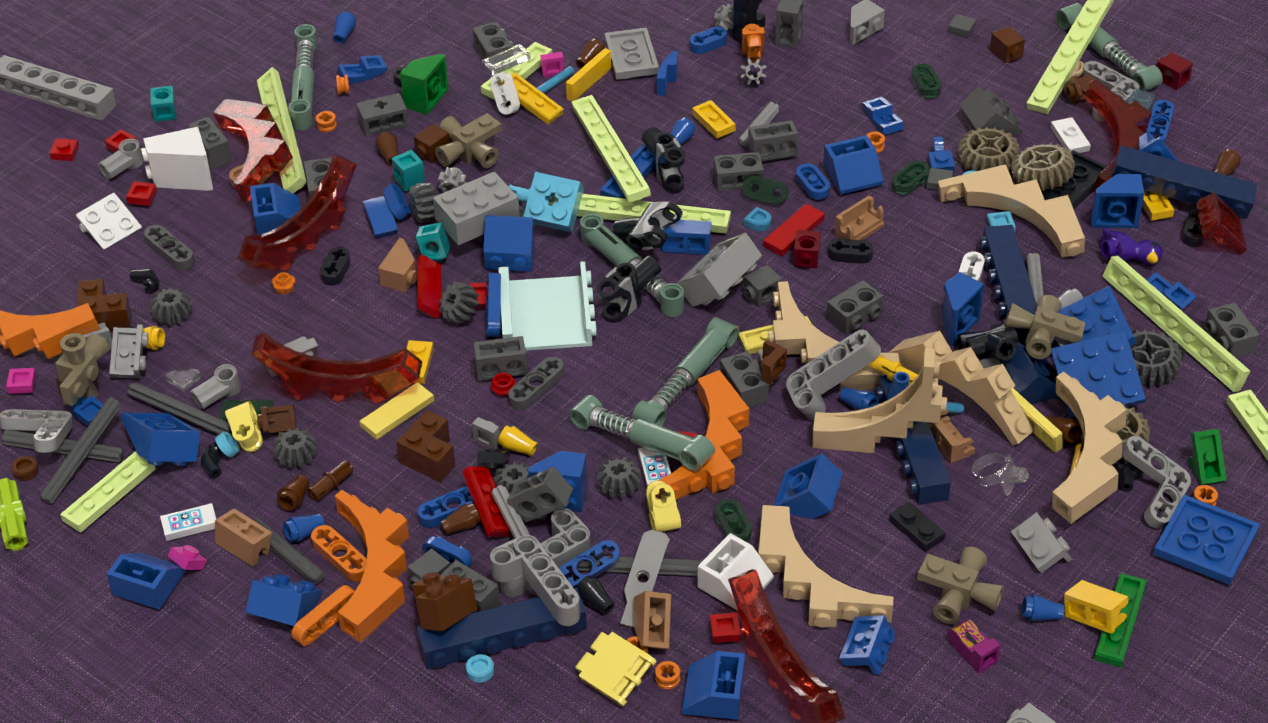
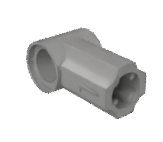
M136 139L122 141L119 145V151L98 164L99 170L106 179L110 180L127 168L136 169L143 164L144 159L139 142Z
M230 364L221 365L215 370L214 377L190 391L192 399L200 409L206 408L223 396L233 397L240 392L241 384L236 368Z

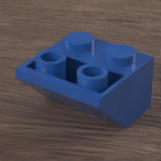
M867 135L824 145L823 167L840 195L883 184L877 152Z
M274 183L250 186L258 238L304 231L300 200L297 195Z
M559 451L529 467L528 476L531 477L554 466L573 488L568 499L569 503L565 508L571 511H583L588 491L586 454Z
M138 552L120 554L108 571L107 577L112 595L160 610L186 570L177 564Z
M274 574V577L263 576V579L252 581L246 613L295 626L300 619L316 607L323 590L314 588L315 584L303 580H299V583L292 582L289 576L283 574Z
M716 651L689 665L682 714L739 720L745 676V654Z

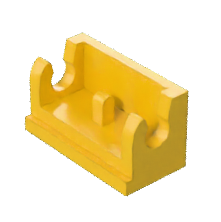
M1081 580L1064 593L1065 617L1112 634L1115 632V628L1123 623L1127 617V614L1120 613L1121 609L1128 604V596L1084 580Z

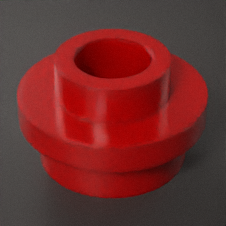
M498 373L491 382V390L497 395L505 396L508 395L509 390L516 382L510 374Z

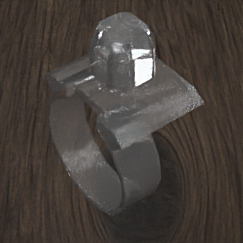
M1000 453L986 454L977 459L971 469L978 484L990 486L1000 483L1006 496L1011 493L1015 483H1024L1029 477L1026 468L1015 466L1011 454L1007 456ZM1000 462L1006 464L1003 470L1001 469L990 476L977 475L983 467L991 463Z

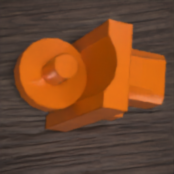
M748 24L742 29V55H747V58L752 63L756 62L757 59H760L761 62V54H764V27H759L756 24Z

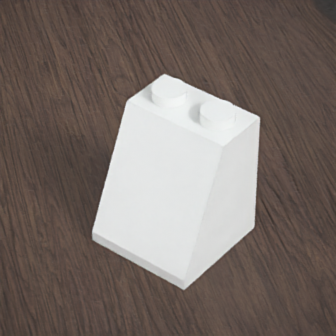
M198 127L143 138L145 148H141L144 162H149V165L145 166L148 179H153L156 188L213 190L207 155Z

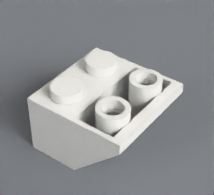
M731 533L698 566V588L741 613L774 579V575L754 547Z

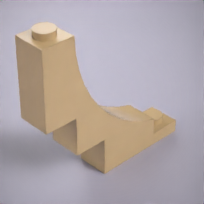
M1006 164L938 181L941 202L964 197L967 206L989 207L1010 211V213L1028 220L1042 230L1053 242L1061 258L1076 256L1085 252V237L1068 195L1044 200L1037 180L1014 185Z

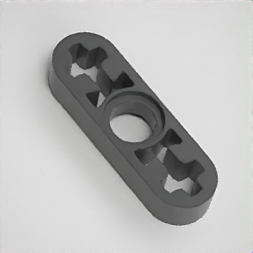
M152 225L145 229L146 244L178 270H188L193 267L195 263L193 251L163 226ZM170 245L175 246V247L172 248V249H167V250L164 249V247H166V246H170Z
M548 357L538 364L509 390L510 406L516 410H524L530 407L563 377V361L557 357ZM533 381L543 382L539 386H533L530 384Z

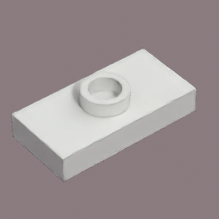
M1072 117L1051 122L1052 131L1061 145L1067 147L1068 151L1074 150L1078 153L1090 151V143Z

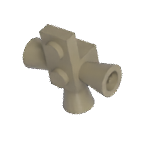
M486 113L463 127L453 116L446 117L441 122L439 127L447 131L449 138L453 140L452 143L435 148L436 157L441 165L448 167L458 157L467 164L478 160L484 168H490L496 163L499 151L494 147L486 145L485 140L502 131V125L499 121Z
M1044 295L1038 299L1034 315L1012 303L1004 326L1028 329L1025 341L1027 343V353L1033 358L1044 359L1051 354V345L1055 336L1074 343L1080 342L1086 322L1075 317L1060 314L1059 312L1062 308L1061 301L1053 295Z
M68 334L60 341V346L64 353L55 365L59 380L62 382L60 390L63 402L73 406L81 397L87 399L92 395L97 398L98 390L93 383L99 373L96 361L109 352L110 346L99 335L91 334L86 341L85 337L81 334Z
M965 547L962 550L959 564L927 554L918 571L917 580L943 588L942 599L933 608L935 617L947 624L957 623L961 609L968 611L973 599L993 611L998 609L1003 596L1004 585L978 582L979 571L988 560L985 553L980 549Z

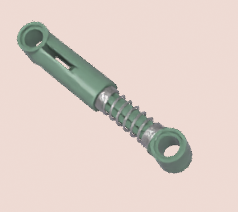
M1074 3L1056 11V22L1061 29H1071L1083 8L1081 4ZM1098 27L1088 46L1103 58L1111 60L1123 72H1126L1132 80L1136 81L1139 84V93H1144L1162 84V73L1157 66L1150 65L1147 67L1138 62L1137 59L1130 56V53H1126V50H1122V47H1119V42L1102 27Z
M304 24L298 26L294 31L297 56L296 68L293 71L291 103L288 106L291 123L296 130H307L313 125L312 108L315 77L313 57L314 52L318 50L315 27Z
M593 213L584 215L581 218V242L584 245L597 249L615 266L621 263H630L635 266L642 260L636 252L603 225V218L600 215ZM657 275L643 287L660 303V311L663 315L677 317L683 313L684 289L681 285L666 283Z
M714 317L709 323L705 335L676 366L674 374L660 388V391L647 402L642 400L636 405L632 419H643L663 427L667 416L666 412L671 407V404L675 403V400L682 395V391H685L686 387L696 383L697 379L703 375L725 348L730 349L735 344L739 335V327Z
M592 395L584 396L568 413L571 422L581 430H586L591 426L627 437L636 445L681 461L691 471H698L715 453L714 445L703 435H696L693 438L643 419L630 420L629 417L625 418L624 415L619 416L618 413L609 412Z

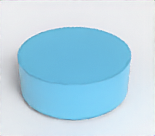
M222 432L215 438L218 447L228 457H233L239 452L240 448L237 441L228 432Z
M482 654L469 658L466 663L468 678L477 683L486 682L491 679L494 674L492 659Z

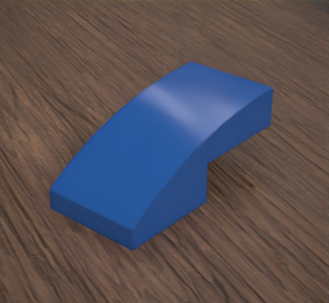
M673 51L669 54L659 68L657 74V95L666 96L667 82H676L678 51Z
M381 55L360 56L359 64L338 65L337 73L340 77L348 74L349 84H353L383 74L387 71V66Z
M883 97L862 102V107L867 116L883 135L904 129L903 121L893 114L892 104Z
M385 196L363 201L364 210L368 222L371 224L375 239L398 234L393 213L388 206Z
M1157 272L1147 279L1152 286L1181 311L1197 297L1180 282L1172 285Z

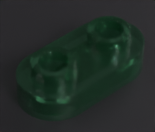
M928 64L915 65L912 68L911 78L920 94L926 98L939 96L942 83L933 67Z
M923 161L908 163L892 177V189L902 195L913 192L928 179L929 165Z
M755 175L749 176L743 182V192L751 199L776 205L782 204L788 199L789 189L783 182ZM754 184L759 185L757 192L752 190ZM776 189L781 190V195L779 197H775L774 195Z
M724 499L718 502L715 507V517L725 538L731 533L748 542L751 539L752 526L740 503L733 499Z

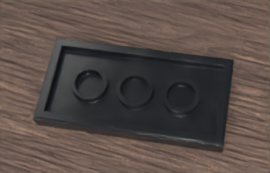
M1072 150L1071 154L1075 164L1073 177L1068 180V183H1062L1061 187L1056 186L1053 187V190L1045 189L1044 191L1041 190L1044 200L1068 195L1072 207L1075 209L1111 175L1112 168Z

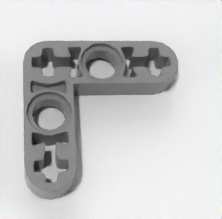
M1088 61L1083 65L1082 77L1091 75L1094 84L1107 91L1104 96L1093 104L1092 117L1096 121H1109L1138 97L1139 84L1136 81L1096 61ZM1112 99H1115V100H1119L1120 102H1114V101H1111V100H1112Z
M9 409L0 413V427L2 429L37 431L33 437L34 449L42 453L58 449L73 427L72 414L68 411Z
M1131 436L1122 445V455L1127 461L1160 484L1144 512L1147 524L1159 529L1170 521L1183 495H1185L1190 486L1191 477L1185 469L1138 436ZM1151 460L1157 461L1161 466V470L1154 468ZM1176 479H1178V485L1176 487L1173 486ZM1163 493L1169 494L1173 503L1166 501ZM1160 508L1163 511L1160 513L1159 517H1157V510Z

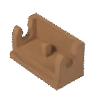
M868 195L836 216L835 236L839 239L851 240L867 238L884 227L883 207L880 205L875 210L874 198Z
M946 408V413H941L940 416L946 415L947 413H949V411L947 410V408ZM948 416L941 417L940 423L928 422L938 449L950 464L975 454V448L970 446L974 443L972 438H964L950 422Z
M236 509L230 510L215 520V543L252 567L258 564L259 552L261 550L262 554L268 555L272 532Z

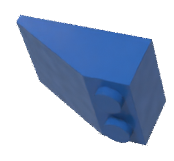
M121 413L122 421L138 455L146 459L148 464L162 465L163 462H171L175 465H186L187 462H197L200 431L169 413Z

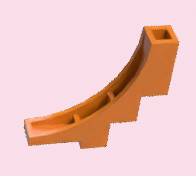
M88 303L67 311L36 316L16 315L0 310V345H3L5 350L10 348L14 356L36 347L38 352L44 351L46 357L50 359L63 353L60 341L64 336L71 333L84 335L100 330L99 324Z
M720 370L697 379L698 398L704 406L709 420L705 437L714 445L715 453L698 471H691L682 465L673 473L659 479L673 489L676 500L690 493L698 492L705 487L711 493H715L735 484V466L730 460L742 455V436L738 431L749 426V407ZM660 488L659 494L656 497L661 499V494L665 493V491Z
M341 490L335 495L337 513L347 520L361 536L367 549V562L359 586L348 602L338 611L340 629L361 643L405 603L404 587L397 578L407 570L406 554L400 545L409 538L408 522L402 514L395 513L389 508L380 514L375 508L368 507L362 503L355 495H349Z

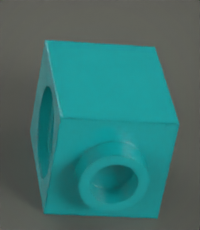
M173 86L151 88V108L154 122L177 120Z
M413 150L392 158L394 179L404 191L410 190L411 186L425 183L423 162Z
M443 223L419 227L416 240L421 254L435 262L446 258L450 250V244ZM429 242H435L438 246H433Z

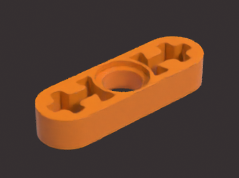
M328 525L316 527L311 533L314 549L348 580L353 582L361 581L367 559L332 527ZM337 550L347 551V553L341 557H336L333 555V553Z
M344 585L336 590L295 624L291 633L292 638L303 646H307L339 621L338 611L348 602L355 590L348 585Z

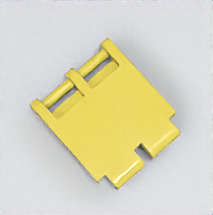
M601 632L590 647L595 652V655L593 656L586 652L575 668L580 672L579 677L582 681L624 707L627 702L625 700L635 686L641 684L642 681L640 679L650 665L654 666L657 661L614 632H611L609 636Z

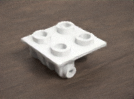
M115 193L108 195L76 214V217L81 222L79 224L80 230L83 233L89 232L103 250L142 228Z

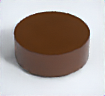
M31 456L19 457L11 465L13 476L19 481L31 480L39 472L37 461Z

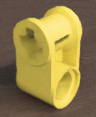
M248 401L225 411L232 435L240 443L242 449L250 453L258 450L262 446L263 438L252 403Z
M660 480L651 482L647 486L646 496L652 530L665 532L681 528V518L673 489ZM660 488L665 491V493L661 494V499L655 496L659 494Z

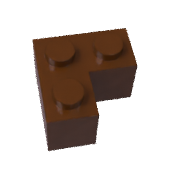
M103 279L79 281L77 307L88 303L98 324L105 322L110 332H113V327L131 328L132 313L127 293L107 295Z
M426 410L396 441L399 463L441 483L455 468L453 445L448 443L450 441L448 420Z
M431 572L423 575V579L413 584L422 629L444 631L478 609L472 579L461 578L457 574L443 576L437 572Z

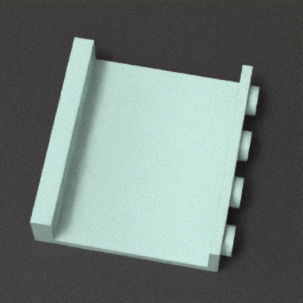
M585 261L580 262L581 276L509 281L508 267H499V273L501 274L503 338L523 336L526 351L592 346V336H596V322L591 321V319H595L594 304H589V302H593L592 287H587V285H592L591 271H586Z

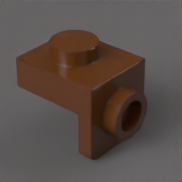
M293 404L270 408L266 406L261 407V413L257 414L259 429H263V432L267 435L287 432L288 428L291 430H296L297 428Z

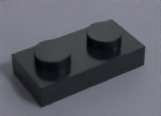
M484 448L477 452V462H484V467L499 468V466H503V463L510 460V450Z
M910 502L889 514V521L924 552L945 540V532Z

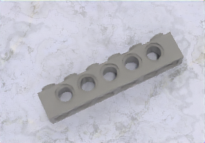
M5 55L0 58V90L100 121L117 106L113 88Z

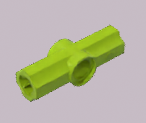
M4 478L0 479V529L2 530L1 533L6 549L18 551L28 544L25 528L27 520L22 501L19 498L16 481Z

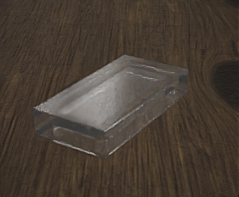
M519 44L484 59L482 64L493 76L530 60L531 56Z

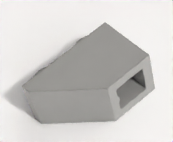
M863 0L852 6L850 43L854 45L884 27L885 10L870 0Z

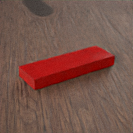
M805 204L763 240V247L783 256L795 245L797 230L812 231L825 219V213Z
M422 254L417 258L418 309L438 319L442 315L439 311L441 304L438 302L442 299L441 264Z
M466 467L462 473L488 537H510L512 533L491 494L496 486L488 467Z

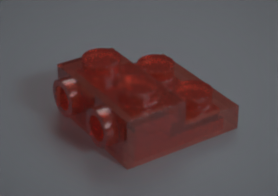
M1214 192L1201 198L1197 203V208L1200 210L1198 216L1200 224L1203 226L1201 228L1203 236L1207 240H1211L1217 247L1225 243L1229 249L1232 248L1238 255L1247 251L1241 219Z

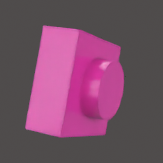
M562 52L540 55L543 77L555 76L564 70Z
M35 368L10 369L6 385L8 394L33 393L36 380Z
M190 545L171 547L168 557L184 570H203L207 562L199 554V550Z

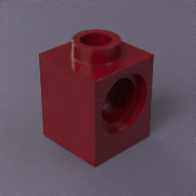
M1173 52L1158 60L1156 66L1162 73L1163 84L1178 90L1190 81L1192 62Z
M797 230L794 247V267H818L821 232Z

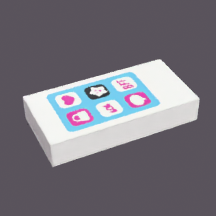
M638 448V456L646 486L655 480L671 474L666 455L647 448Z
M212 503L160 516L166 541L215 529L216 516Z

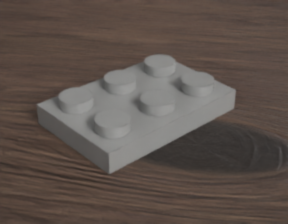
M647 28L604 33L607 49L611 50L612 67L616 80L658 74L659 65Z

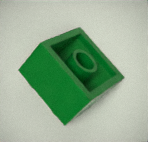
M438 54L412 60L406 68L402 69L400 73L402 98L407 109L428 115L449 90L446 55Z

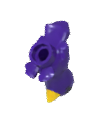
M1108 228L1103 229L1100 247L1102 256L1105 259L1119 256L1124 261L1138 259L1140 262L1149 265L1159 262L1163 256L1161 245L1152 239L1137 243L1122 232L1110 231Z

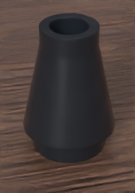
M591 575L586 576L576 586L581 600L599 610L603 615L608 614L614 608L615 603L611 600L598 578H593Z

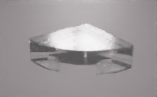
M189 368V371L177 372V370H173L165 375L167 382L183 392L202 378L200 371Z

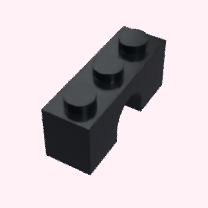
M734 0L733 39L742 42V29L748 24L764 27L765 32V15L757 12L763 0Z

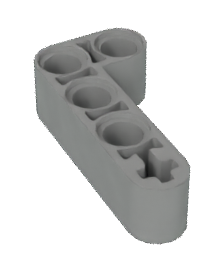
M858 330L793 372L786 381V387L795 406L811 421L815 419V412L825 413L826 405L821 395L878 358L881 352L880 345L866 330Z
M564 508L552 513V537L540 544L559 568L591 548L590 531L569 509ZM523 575L508 582H500L501 592L507 597H517L532 589V586Z
M523 535L492 550L490 553L491 571L496 581L508 582L523 575L559 624L571 626L579 621L580 602L578 593L534 536Z

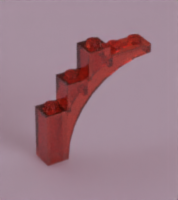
M1094 79L1088 85L1085 100L1096 108L1106 121L1113 136L1115 157L1121 145L1140 150L1139 137L1145 134L1143 131L1148 127L1152 112L1136 100L1128 104L1098 80ZM1114 159L1098 175L1093 192L1110 180Z
M225 99L213 114L221 130L235 133L244 138L249 144L247 160L242 171L233 182L240 199L249 202L251 199L250 186L262 185L273 171L281 172L293 156L267 104Z
M334 155L325 176L306 204L284 224L272 231L257 236H245L237 259L254 268L290 270L297 248L314 250L322 228L339 230L346 211L342 204L357 164L340 155Z
M263 332L255 337L251 352L252 356L283 379L281 388L298 401L321 389L338 403L359 390L375 404H378L419 380L423 362L405 347L389 355L367 360L340 361L318 358L288 348Z
M751 569L729 578L731 591L744 627L741 629L748 654L762 660L770 686L784 691L792 717L804 723H836L845 719L837 691L825 685L813 674L797 654L782 630L764 592L757 570Z

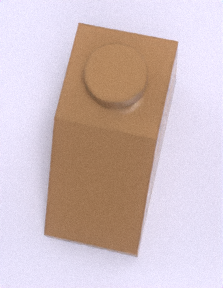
M399 238L378 268L380 285L407 292L410 286L415 284L417 280L415 260L405 240Z
M644 591L634 597L633 626L641 647L669 649L671 594Z

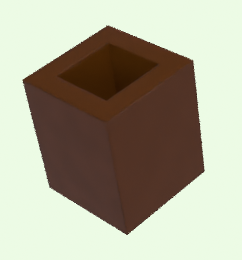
M1010 26L991 33L990 51L1005 64L1023 57L1025 39Z
M435 124L430 125L414 136L416 155L432 164L437 160L435 148L450 143L449 133Z

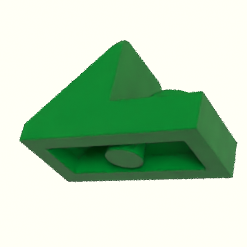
M1219 429L1191 432L1194 456L1188 457V461L1199 484L1227 481Z

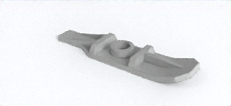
M650 530L642 536L624 589L627 604L620 625L634 628V597L644 591L653 592L670 541L665 533ZM641 575H645L648 577V581L641 583L638 581V578Z

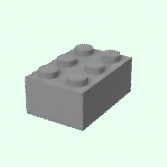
M495 172L433 197L435 219L438 223H443L445 231L458 245L484 234L486 215L520 217L518 197Z
M745 232L718 243L676 284L683 287L684 296L692 307L699 304L705 306L715 298L717 301L724 298L729 293L728 289L737 285L743 280L742 275L744 273L750 272L757 266L755 262L762 254Z

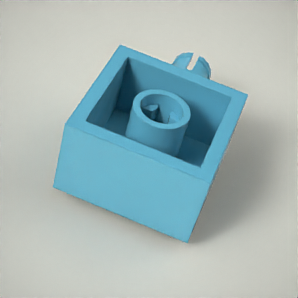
M535 172L529 189L509 185V188L518 197V201L526 203L523 217H533L535 225L573 233L584 191L580 181ZM554 199H557V200H558V203H557V202H554L553 205L551 206V205H550V202H551V201H554Z

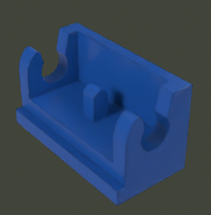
M679 220L675 224L669 225L663 229L668 239L662 246V252L706 255L710 251L712 221Z

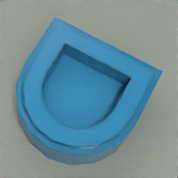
M756 207L743 219V226L755 231H765L771 226V215L767 211Z

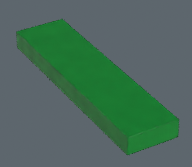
M1120 573L1114 592L1128 596V604L1120 611V613L1127 614V617L1123 623L1115 628V632L1112 634L1102 631L1095 653V661L1122 668L1147 580Z

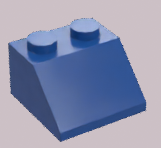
M1117 174L1096 189L1090 223L1091 228H1138L1144 197L1141 174Z
M486 215L484 231L485 270H499V267H508L509 271L532 272L535 258L533 217Z
M958 272L952 279H948L943 288L945 295L941 307L943 309L942 322L948 343L951 346L957 343V334L968 332L980 320L984 284L961 272Z
M819 454L787 469L784 472L773 506L789 507L790 515L809 519L816 518L822 514L826 515L834 506L833 502L840 487L843 472L824 454Z

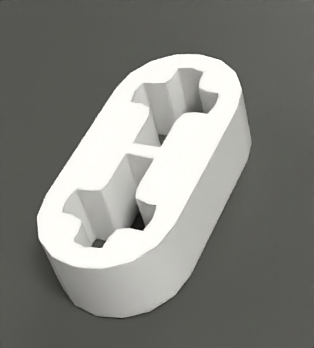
M506 72L493 75L491 87L499 111L505 115L517 112L520 102L512 76ZM502 80H504L505 84H503L502 86H500V83H499V82H501ZM508 101L511 102V105L509 107L506 106V103Z
M968 252L963 257L959 272L971 276V278L980 282L984 271V256L978 252Z

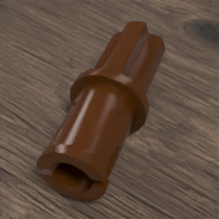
M344 460L331 472H324L320 480L307 488L310 498L318 502L333 489L336 490L339 487L338 483L353 472V466L349 461Z

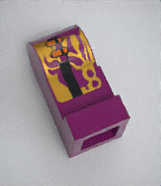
M967 619L948 630V638L952 646L978 674L998 662L1000 644L994 638L989 640L971 620Z

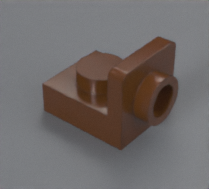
M1091 75L1080 78L1072 76L1064 84L1066 96L1070 98L1072 104L1093 99L1099 95Z
M766 340L763 343V360L760 365V369H762L761 381L770 385L786 368L787 349Z

